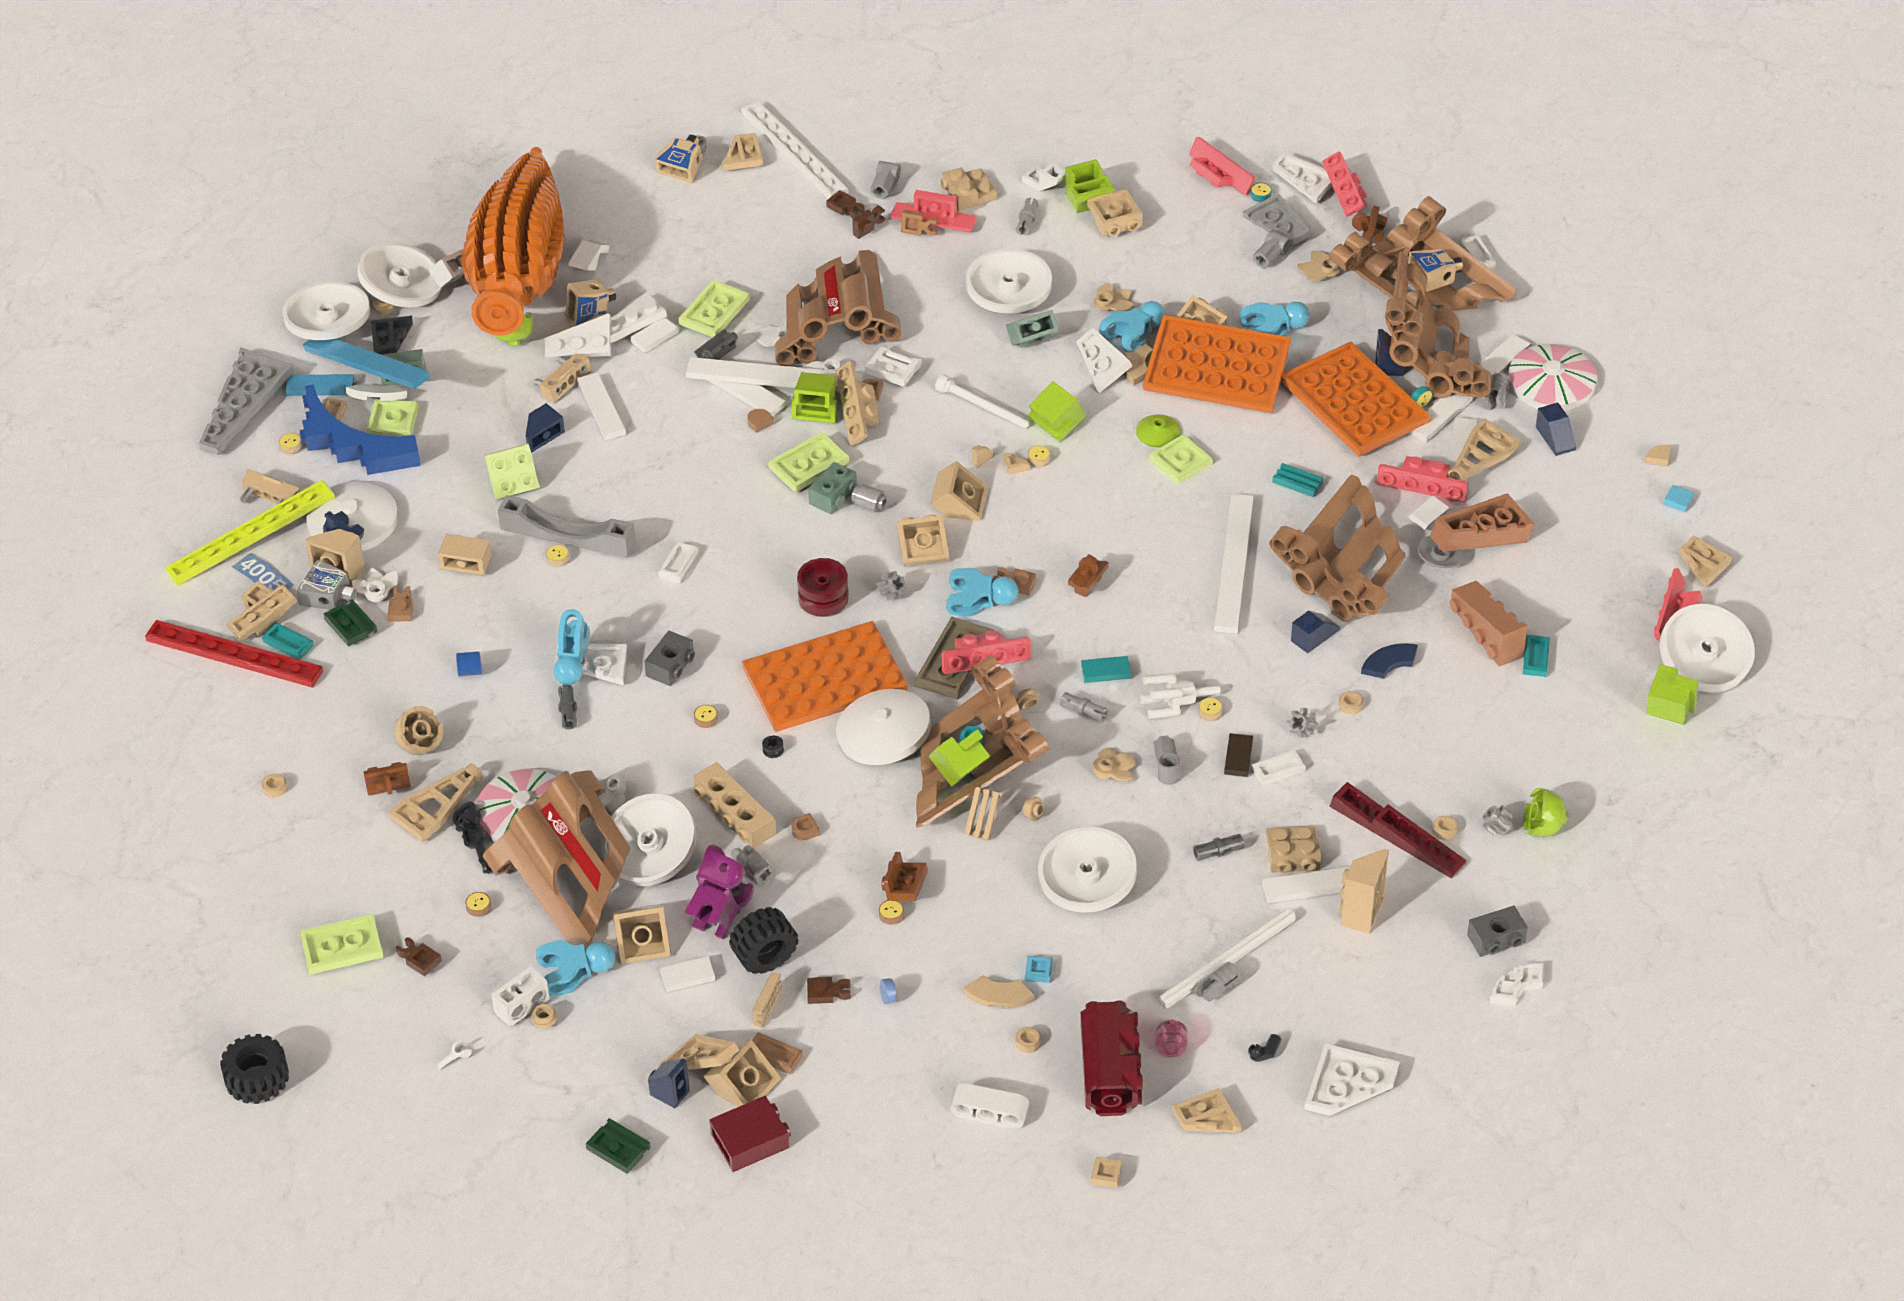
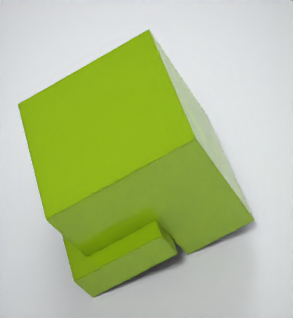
M1097 159L1065 167V194L1077 213L1090 210L1087 206V199L1114 192V186L1107 175L1102 176L1103 169Z
M801 372L792 398V419L835 424L837 420L836 376Z
M1054 381L1029 405L1031 412L1028 414L1029 419L1058 442H1061L1086 417L1077 398Z
M1660 664L1648 694L1647 714L1684 725L1688 712L1694 713L1697 706L1699 681L1677 675V668Z
M978 729L958 744L953 737H950L928 756L951 787L981 766L990 757L979 742L983 736Z

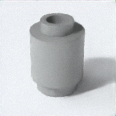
M863 484L862 486L857 485L854 488L852 502L856 503L859 507L879 512L880 509H884L887 497L884 491Z

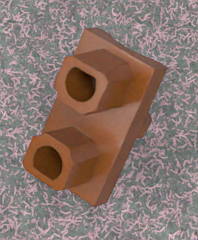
M1374 205L1370 216H1367L1365 213L1355 215L1352 219V226L1357 231L1363 230L1362 237L1367 241L1378 244L1384 237L1385 232L1383 229L1388 218L1378 214L1380 207Z
M1088 554L1079 561V567L1068 579V585L1074 587L1076 594L1087 597L1092 587L1101 579L1103 573L1108 568L1109 562L1097 560Z
M396 762L387 767H371L367 771H363L368 795L387 792L390 795L393 794L392 790L411 787L406 763Z

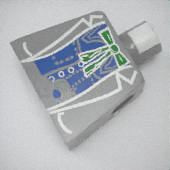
M317 560L297 588L300 605L331 610L339 606L342 600H355L357 589L350 587L348 574L345 571Z

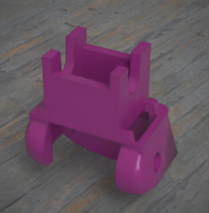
M714 844L706 848L696 875L699 886L688 904L685 914L695 917L692 926L701 931L705 930L708 923L716 926L719 922L714 935L724 939L736 914L738 915L741 908L751 901L754 886L750 883L745 884L741 882L745 874L744 866L736 860L725 856L724 851ZM735 890L741 891L738 896H733L732 893Z

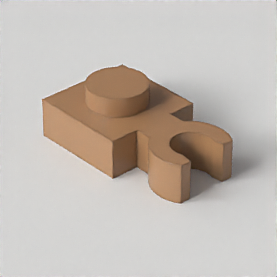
M904 210L902 212L901 232L921 236L924 230L929 235H936L938 229H933L930 224H937L939 219L935 217L924 219L925 213Z
M998 567L997 576L993 577V581L1000 578L998 576L1011 578L1018 586V593L1028 596L1037 580L1036 573L1016 568L1011 573L1003 567Z
M410 586L406 587V592L399 593L398 587H394V598L389 599L388 622L412 621L413 599L411 598Z

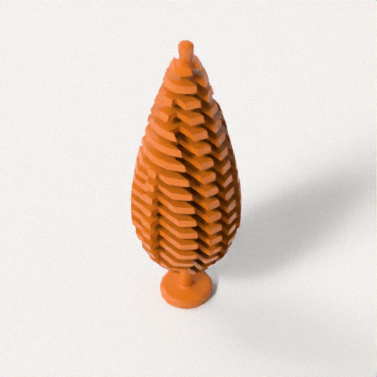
M533 147L530 153H525L503 173L501 181L497 180V182L495 181L474 210L468 225L461 264L466 281L471 285L473 292L478 295L472 304V318L482 331L491 335L504 336L512 334L520 328L524 320L523 307L531 305L537 294L541 298L555 283L559 266L558 261H560L561 253H563L565 234L559 193L547 160L542 155V150L539 147Z

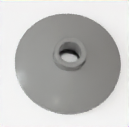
M1430 536L1423 538L1419 542L1418 553L1420 557L1432 566L1452 568L1459 565L1463 559V550L1443 552Z

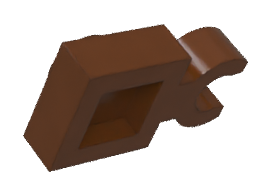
M841 190L826 201L827 208L842 216L848 213L852 219L858 216V212H865L863 204L856 203V198Z
M876 206L872 212L866 210L853 218V235L860 239L873 231L876 223L881 224L885 221V217L881 215L885 212V209L881 206Z
M409 937L405 938V944L408 948L396 946L397 955L405 958L406 965L424 977L442 961L439 953L424 943L416 947L414 941Z
M832 977L807 978L808 1004L833 1003V997H838L841 1000L851 999L850 990H842L850 988V979H840L833 983Z

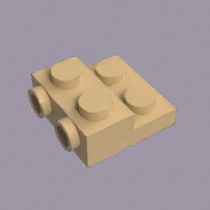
M960 167L943 172V178L940 179L941 187L944 191H947L948 195L957 197L958 210L997 200V192L981 168L965 172Z
M1127 189L1087 199V206L1094 215L1095 225L1103 237L1108 235L1115 237L1120 232L1127 230L1134 232L1139 227H1142V212Z
M1193 295L1176 316L1218 325H1228V317L1223 310L1219 308L1214 309L1209 306L1205 299L1201 297L1196 298Z
M930 514L919 519L907 517L897 521V534L904 567L949 561L943 516Z
M1315 826L1266 828L1271 873L1320 870L1321 854Z

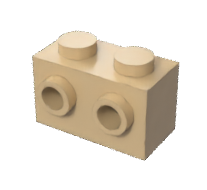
M446 534L438 551L440 569L485 575L492 558L490 540Z

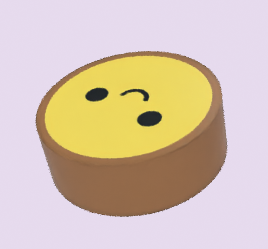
M712 705L697 707L694 711L695 723L702 728L714 726L718 721L717 709Z
M475 892L466 899L467 912L472 916H484L491 909L490 898L486 893Z
M886 900L879 906V918L886 924H897L904 917V908L899 901Z

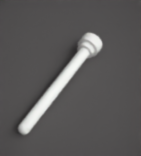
M942 374L938 378L935 386L936 390L942 393L952 392L1022 428L1029 426L1028 420L956 385L951 377Z

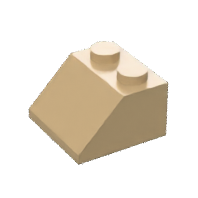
M956 461L938 472L930 504L946 517L978 521L982 516L988 486Z
M336 529L307 537L305 540L311 568L317 560H321L345 571L348 574L349 584L351 585L352 580H355L365 567L359 535L353 532Z
M662 904L612 912L621 964L671 956Z
M752 1040L735 1042L739 1051L733 1055V1059L725 1065L711 1067L703 1076L720 1097L737 1107L767 1095L781 1079L780 1075Z

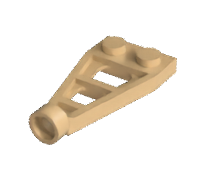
M1484 418L1472 429L1455 466L1448 471L1447 477L1465 481L1468 477L1507 459L1519 448L1521 440ZM1480 441L1494 449L1495 452L1487 454L1477 448L1476 445ZM1470 454L1481 462L1474 464L1466 459V457Z
M470 763L464 769L461 768L406 797L389 811V817L421 842H424L442 827L472 786L483 778V774L475 764ZM450 785H454L459 789L451 798H447L440 792ZM431 798L436 799L442 804L441 808L434 815H429L419 805Z

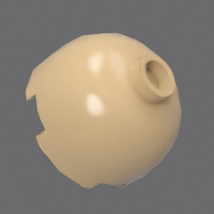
M415 706L403 712L396 720L394 727L395 739L404 751L412 755H423L434 750L441 743L444 735L442 722L439 723L438 719L433 715L435 713L433 710L425 706Z

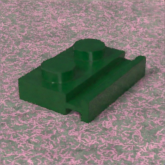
M353 599L349 600L350 603L346 605L341 604L323 613L324 620L348 647L367 638L368 634L372 632L374 634L377 633V626Z
M608 1118L604 1127L601 1126L586 1142V1150L626 1174L641 1160L645 1151H649L651 1148L649 1141Z

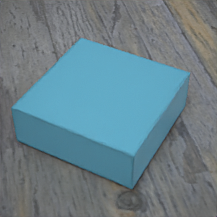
M1672 485L1664 499V505L1685 512L1693 499L1694 492Z
M1028 956L1025 981L1050 983L1053 958Z

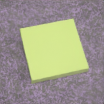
M375 399L366 430L367 433L396 437L412 435L419 409L418 401H381L380 399Z
M1184 434L1149 454V459L1178 484L1213 463V458Z

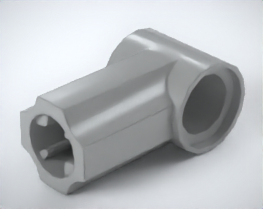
M886 161L878 162L876 177L871 186V193L876 198L883 199L889 195L893 183H897L900 178L901 165Z
M1275 230L1269 231L1264 244L1253 254V260L1257 263V266L1264 269L1269 267L1280 254L1286 255L1291 248L1292 238Z
M1168 735L1159 736L1153 742L1158 767V779L1164 784H1174L1179 780L1180 758L1176 752L1174 739L1169 738Z

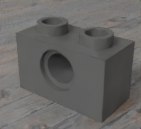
M668 630L644 661L646 677L671 686L676 679L680 678L683 669L695 657L693 640Z
M1515 905L1469 919L1467 936L1479 956L1482 957L1526 943L1528 927Z

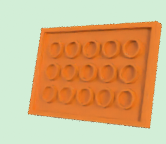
M1163 315L1143 382V390L1272 413L1289 353L1291 337Z
M1351 341L1284 372L1281 378V383L1358 457L1429 423L1431 416Z
M874 621L742 661V667L775 732L842 712L858 698L874 691L884 689L908 691L907 683Z

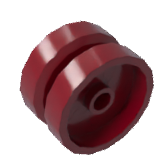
M830 558L813 559L801 566L797 574L798 601L801 608L811 615L820 617L835 615L842 611L848 604L849 598L848 573L845 567L839 561Z

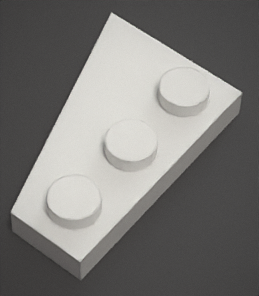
M1285 152L1273 163L1272 170L1316 204L1332 187L1326 170Z
M646 292L611 318V343L667 317L665 309Z
M608 313L545 338L546 361H557L561 357L569 359L575 353L583 356L588 355V357L611 356L610 314Z
M1094 328L1076 341L1098 393H1101L1132 367L1131 362Z
M558 643L556 648L555 663L559 659V657L557 656ZM588 643L583 664H581L583 674L623 685L628 653L627 644Z

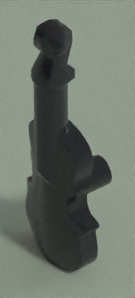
M467 802L455 811L452 820L456 826L455 829L458 832H463L464 845L476 850L479 858L478 861L482 865V872L490 874L492 870L483 858V854L486 851L483 844L486 833L483 830V826L480 825V810L475 803Z

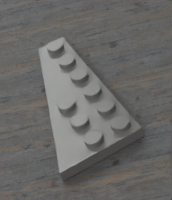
M240 347L238 352L239 358L237 361H234L232 374L227 377L218 398L219 404L212 412L213 418L207 424L199 442L201 449L220 455L295 371L293 364Z

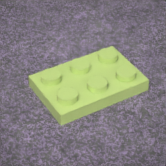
M712 280L679 317V325L714 337L725 329L750 300V295L742 290Z
M821 432L768 461L769 469L796 493L814 483L833 462L843 466L848 464L849 456Z
M373 914L300 930L309 975L383 958Z

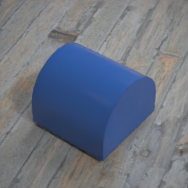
M479 651L456 654L458 677L482 675V662Z

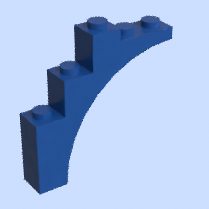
M314 384L305 386L306 395H302L304 408H309V411L305 412L307 420H302L304 429L299 431L301 442H306L308 451L330 447L331 455L336 454L337 463L360 459L361 467L366 466L367 475L421 466L415 435L398 437L379 436L351 428L337 420L325 409L317 396Z

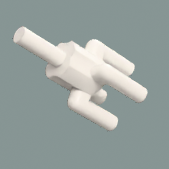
M1173 673L1144 676L1143 683L1145 686L1167 684V686L1162 690H1153L1150 694L1141 695V703L1168 702L1170 707L1149 709V719L1178 716L1181 713L1180 705L1195 703L1196 697L1219 695L1220 686L1195 688L1192 681L1177 683L1176 675Z

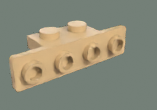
M848 361L836 370V377L849 444L855 446L867 438L866 425L875 427L880 424L873 386L858 381L854 363Z

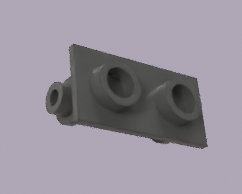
M723 329L696 349L694 353L697 358L720 360L737 347L735 343L738 336L735 332L727 333Z

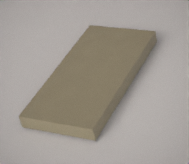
M951 617L915 678L914 686L958 700L972 672L968 670L944 674L942 672V652L956 649L955 639L962 638L967 634H985L986 631L994 629Z

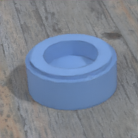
M891 978L880 980V993L884 1004L896 1001V988Z

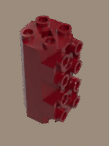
M1121 1000L1114 1002L1091 1001L1085 1005L1086 1009L1080 1012L1085 1108L1090 1111L1091 1107L1094 1108L1099 1116H1122L1127 1113L1126 1108L1131 1105L1132 1109L1137 1107V1105H1142L1143 1078L1142 1074H1140L1141 1053H1139L1138 1048L1140 1047L1139 1032H1137L1138 1012L1127 1008L1126 1003Z

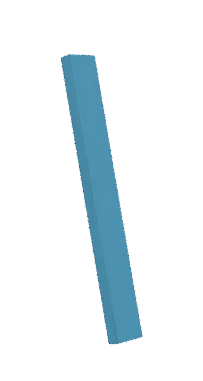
M309 339L303 344L305 351L412 389H416L430 378L427 370L337 339Z

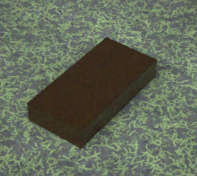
M1229 734L1224 775L1248 777L1253 735Z

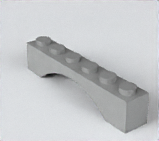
M509 495L505 496L498 509L501 530L628 558L636 543L634 523L612 518L599 523L571 522L543 511L527 499Z

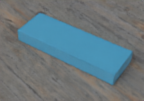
M354 374L291 375L287 379L286 394L287 396L306 395L305 386L314 384L317 395H347L346 387L354 386Z

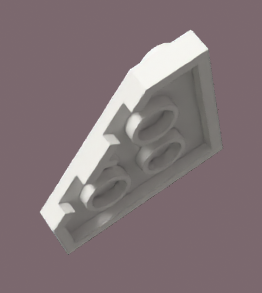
M1325 1043L1305 1102V1110L1330 1116L1392 1089L1400 1062Z

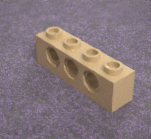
M718 762L694 775L693 790L695 795L699 799H703L708 804L710 810L714 814L717 813L723 819L728 828H733L742 842H747L752 848H755L776 835L775 818Z

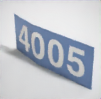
M251 553L232 566L253 582L259 581L271 591H274L282 584L287 589L294 585L266 562Z

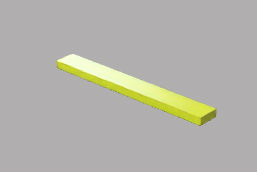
M321 480L166 566V573L178 586L334 499V493Z

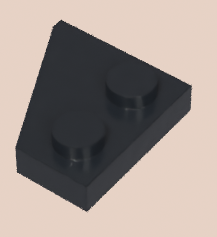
M412 315L372 320L371 330L374 352L381 355L397 353L413 325Z

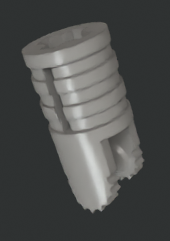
M1495 373L1492 375L1491 390L1485 397L1483 405L1486 410H1491L1494 401H1496L1499 409H1503L1511 383L1510 377L1505 373Z
M750 845L745 846L743 851L740 848H735L731 851L732 858L741 863L745 871L758 884L768 882L773 876L774 868Z
M1226 962L1200 981V983L1196 984L1193 992L1199 997L1204 995L1203 998L1210 1002L1239 982L1241 974L1233 963Z

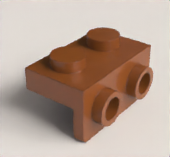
M895 852L892 861L888 863V871L882 877L881 882L882 890L886 892L887 900L916 901L928 872L927 863L903 862L901 852Z

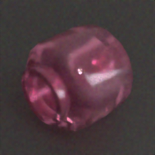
M1173 1019L1161 1022L1155 1031L1156 1050L1161 1055L1170 1058L1182 1055L1188 1046V1030L1186 1026L1180 1021Z

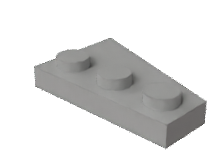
M1279 193L1242 211L1245 219L1267 231L1275 230L1292 238V245H1296L1312 236L1310 228Z

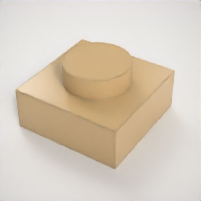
M1096 1157L1091 1184L1117 1189L1122 1161Z

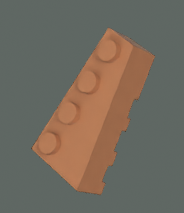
M1506 493L1438 517L1430 537L1443 552L1527 543L1535 523L1511 496Z
M1478 581L1452 589L1450 600L1452 611L1457 613L1462 619L1464 626L1470 629L1475 640L1485 648L1490 659H1493L1500 667L1523 658L1528 627L1524 622L1518 623L1516 621L1517 616L1513 612L1507 613L1504 610L1503 603L1493 601L1492 594Z

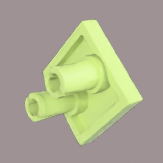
M529 444L484 455L496 499L540 488Z

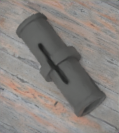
M564 684L562 688H558L560 698L558 709L562 715V727L570 730L573 729V726H577L575 714L577 703L576 701L574 702L573 687Z
M1240 833L1222 839L1217 837L1211 842L1193 846V853L1197 861L1214 856L1222 857L1225 853L1244 849V840Z

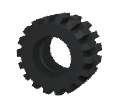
M767 907L765 909H757V911L751 912L748 916L742 918L730 934L729 945L746 971L752 972V974L759 972L763 974L767 971L775 970L778 966L783 965L786 960H789L791 954L795 952L799 940L797 932L783 912L777 908Z
M249 1034L245 1035L244 1039L237 1038L234 1040L235 1044H229L226 1047L227 1051L222 1053L220 1066L227 1091L230 1095H233L234 1099L237 1101L242 1099L243 1103L247 1104L250 1101H253L254 1104H259V1101L264 1100L267 1102L271 1096H278L279 1090H284L286 1087L285 1082L289 1080V1070L284 1049L276 1039L272 1040V1037L268 1035L262 1037L261 1034H255V1036L251 1037ZM254 1066H264L263 1068L257 1071H246Z

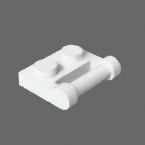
M882 345L866 365L865 373L905 387L913 374L920 370L922 359L905 356L891 351L889 347Z

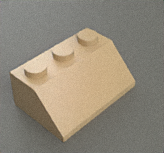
M1382 849L1352 861L1350 869L1344 870L1341 883L1344 885L1340 893L1342 901L1338 914L1342 915L1341 926L1370 934L1384 898L1389 850Z

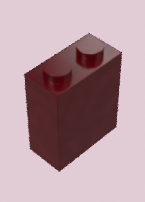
M766 1095L709 1119L711 1136L732 1172L789 1148V1137L791 1136L789 1126L786 1122H781L775 1103L771 1104Z

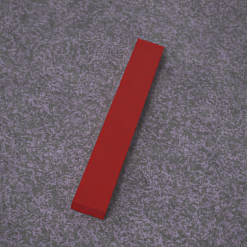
M155 620L145 635L146 641L311 688L314 687L323 673L321 665Z

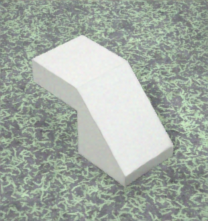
M1051 162L1045 169L1034 165L1022 176V182L1041 191L1057 185L1064 179L1065 168L1054 162Z
M582 240L570 259L569 266L587 271L596 270L599 254L608 253L610 245L594 240Z
M1432 496L1413 511L1408 518L1425 530H1433L1438 517L1458 511L1460 508L1445 497Z

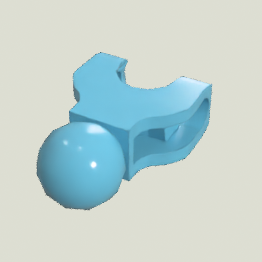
M1149 301L1144 303L1139 309L1134 308L1130 311L1114 312L1102 320L1099 333L1108 340L1122 336V348L1130 353L1147 342L1146 337L1152 332V328L1160 326L1163 315H1166L1164 307L1159 302Z
M1259 302L1244 307L1239 314V318L1245 327H1257L1253 331L1280 336L1289 333L1290 327L1301 328L1305 326L1310 317L1308 307L1301 302H1291L1285 308L1282 304L1270 305Z
M957 568L950 572L949 583L954 590L963 592L951 594L947 599L946 609L954 616H973L986 607H993V601L996 604L1006 606L1016 600L1019 592L1018 586L1014 580L1003 576L993 581L992 576H985L974 568Z
M574 609L566 610L561 616L557 652L559 659L553 667L555 679L560 684L573 685L580 680L583 674L581 664H583L590 636L589 626L584 621L581 613ZM574 616L577 618V620H573L567 625V620L570 617Z
M557 940L539 946L536 950L538 963L545 968L559 967L544 977L547 980L549 996L573 992L580 985L581 981L592 977L591 971L602 973L611 969L615 963V951L611 945L603 941H597L590 944L585 950L583 944L571 945L566 941Z

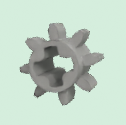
M897 571L881 574L882 580L877 583L879 594L886 596L887 601L903 597L901 592L906 589L904 577L897 575Z
M1300 708V712L1297 710L1291 711L1293 716L1290 720H1287L1291 727L1290 733L1298 732V738L1305 737L1306 734L1313 735L1314 727L1319 725L1314 717L1316 713H1308L1307 708Z
M1503 805L1499 809L1496 806H1492L1484 813L1483 820L1485 823L1482 826L1493 836L1496 833L1504 835L1513 825V822L1510 820L1513 815Z

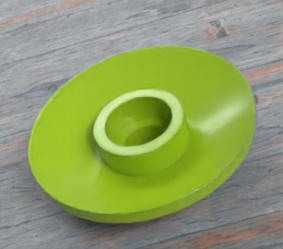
M1160 414L1150 415L1139 421L1136 427V435L1145 445L1160 448L1180 436V426L1176 420L1169 416Z

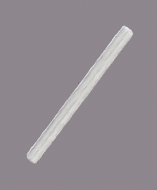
M1285 909L1159 996L1160 1004L1164 1008H1169L1193 992L1196 984L1200 983V981L1226 962L1235 963L1295 921V913L1291 909Z

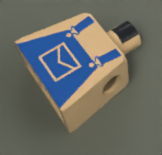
M692 134L686 140L673 138L654 159L657 173L693 183L702 161L701 149L698 145L699 139Z
M1443 249L1409 252L1408 264L1418 266L1426 276V292L1452 284L1455 279V272L1463 268V262L1460 257L1450 258Z
M598 280L568 283L565 316L575 327L606 315L607 303L616 300V292L613 288L606 289Z

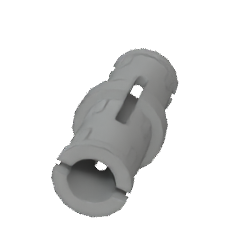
M1027 198L1024 208L1019 213L1020 220L1016 231L1020 235L1023 229V235H1027L1030 231L1031 223L1035 221V211L1038 207V201L1033 198L1032 204H1030L1031 198Z
M1065 692L1062 697L1070 702L1063 699L1060 700V706L1074 710L1080 716H1089L1100 722H1104L1106 717L1099 714V712L1108 716V708L1091 703V700L1088 698L1081 699Z

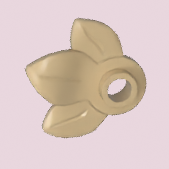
M1311 251L1310 262L1297 264L1299 271L1307 275V279L1311 281H1320L1326 277H1334L1340 272V267L1329 259L1328 254L1318 251Z
M1105 283L1097 289V295L1093 301L1094 307L1101 311H1128L1134 307V304L1129 301L1131 290H1113L1110 283Z
M1105 748L1098 753V759L1093 763L1094 774L1103 780L1112 777L1121 782L1132 781L1134 777L1128 770L1135 766L1136 759L1126 753L1117 754L1113 748Z

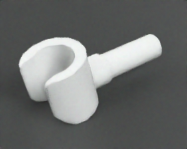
M457 1041L452 1046V1052L436 1065L441 1069L457 1057L468 1058L472 1050L466 1048L461 1052L466 1043Z

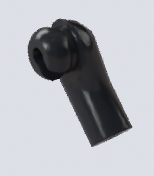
M1271 1034L1266 1045L1263 1047L1259 1044H1256V1046L1252 1044L1248 1049L1250 1058L1256 1062L1273 1058L1282 1041L1281 1037Z

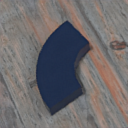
M1408 643L1393 644L1375 651L1365 660L1361 668V674L1384 679L1387 673L1394 668L1412 667L1418 645Z

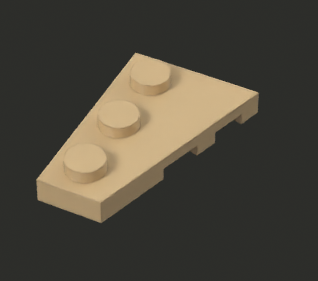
M695 1034L662 1061L659 1067L663 1062L681 1058L687 1060L688 1070L722 1066L729 1063L739 1049L735 1042Z

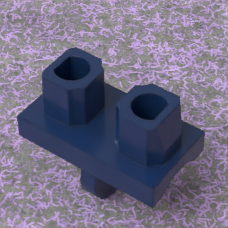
M331 511L325 513L326 521L323 525V533L341 529L359 535L360 539L363 538L364 528L359 524L349 527L347 525L349 518L343 511L333 514Z

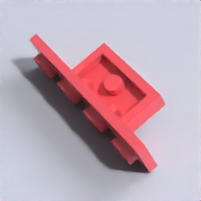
M1196 137L1189 153L1193 157L1190 166L1196 170V173L1209 179L1210 183L1215 187L1231 185L1242 194L1248 195L1255 181V176L1201 137Z
M1338 151L1324 159L1322 163L1346 217L1367 207L1364 199L1367 197V194L1363 187L1359 186L1361 181L1356 172L1351 173L1342 153Z
M922 190L915 191L914 205L896 202L891 213L892 219L901 221L904 210L925 213L924 219L931 217L939 219L937 224H930V226L969 233L972 232L977 221L976 216L957 213L956 196Z
M1406 456L1402 468L1380 464L1376 482L1378 485L1430 496H1441L1459 502H1465L1468 486L1467 481L1447 477L1450 465L1440 461H1429Z
M1674 568L1672 576L1669 578V586L1664 594L1662 609L1659 610V619L1654 627V637L1659 643L1662 630L1674 613L1684 607L1702 603L1703 596L1700 591L1684 592L1686 582L1679 568Z
M994 630L986 631L985 634L964 635L962 638L955 639L956 649L942 652V672L944 674L971 670V667L990 655H993L1000 665L1029 660L1031 658V639L1029 637H1021L1007 640L998 631Z

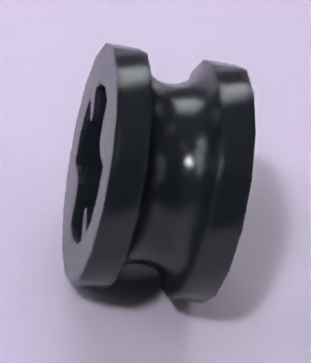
M775 735L766 737L762 741L763 754L768 758L780 757L784 752L783 739Z

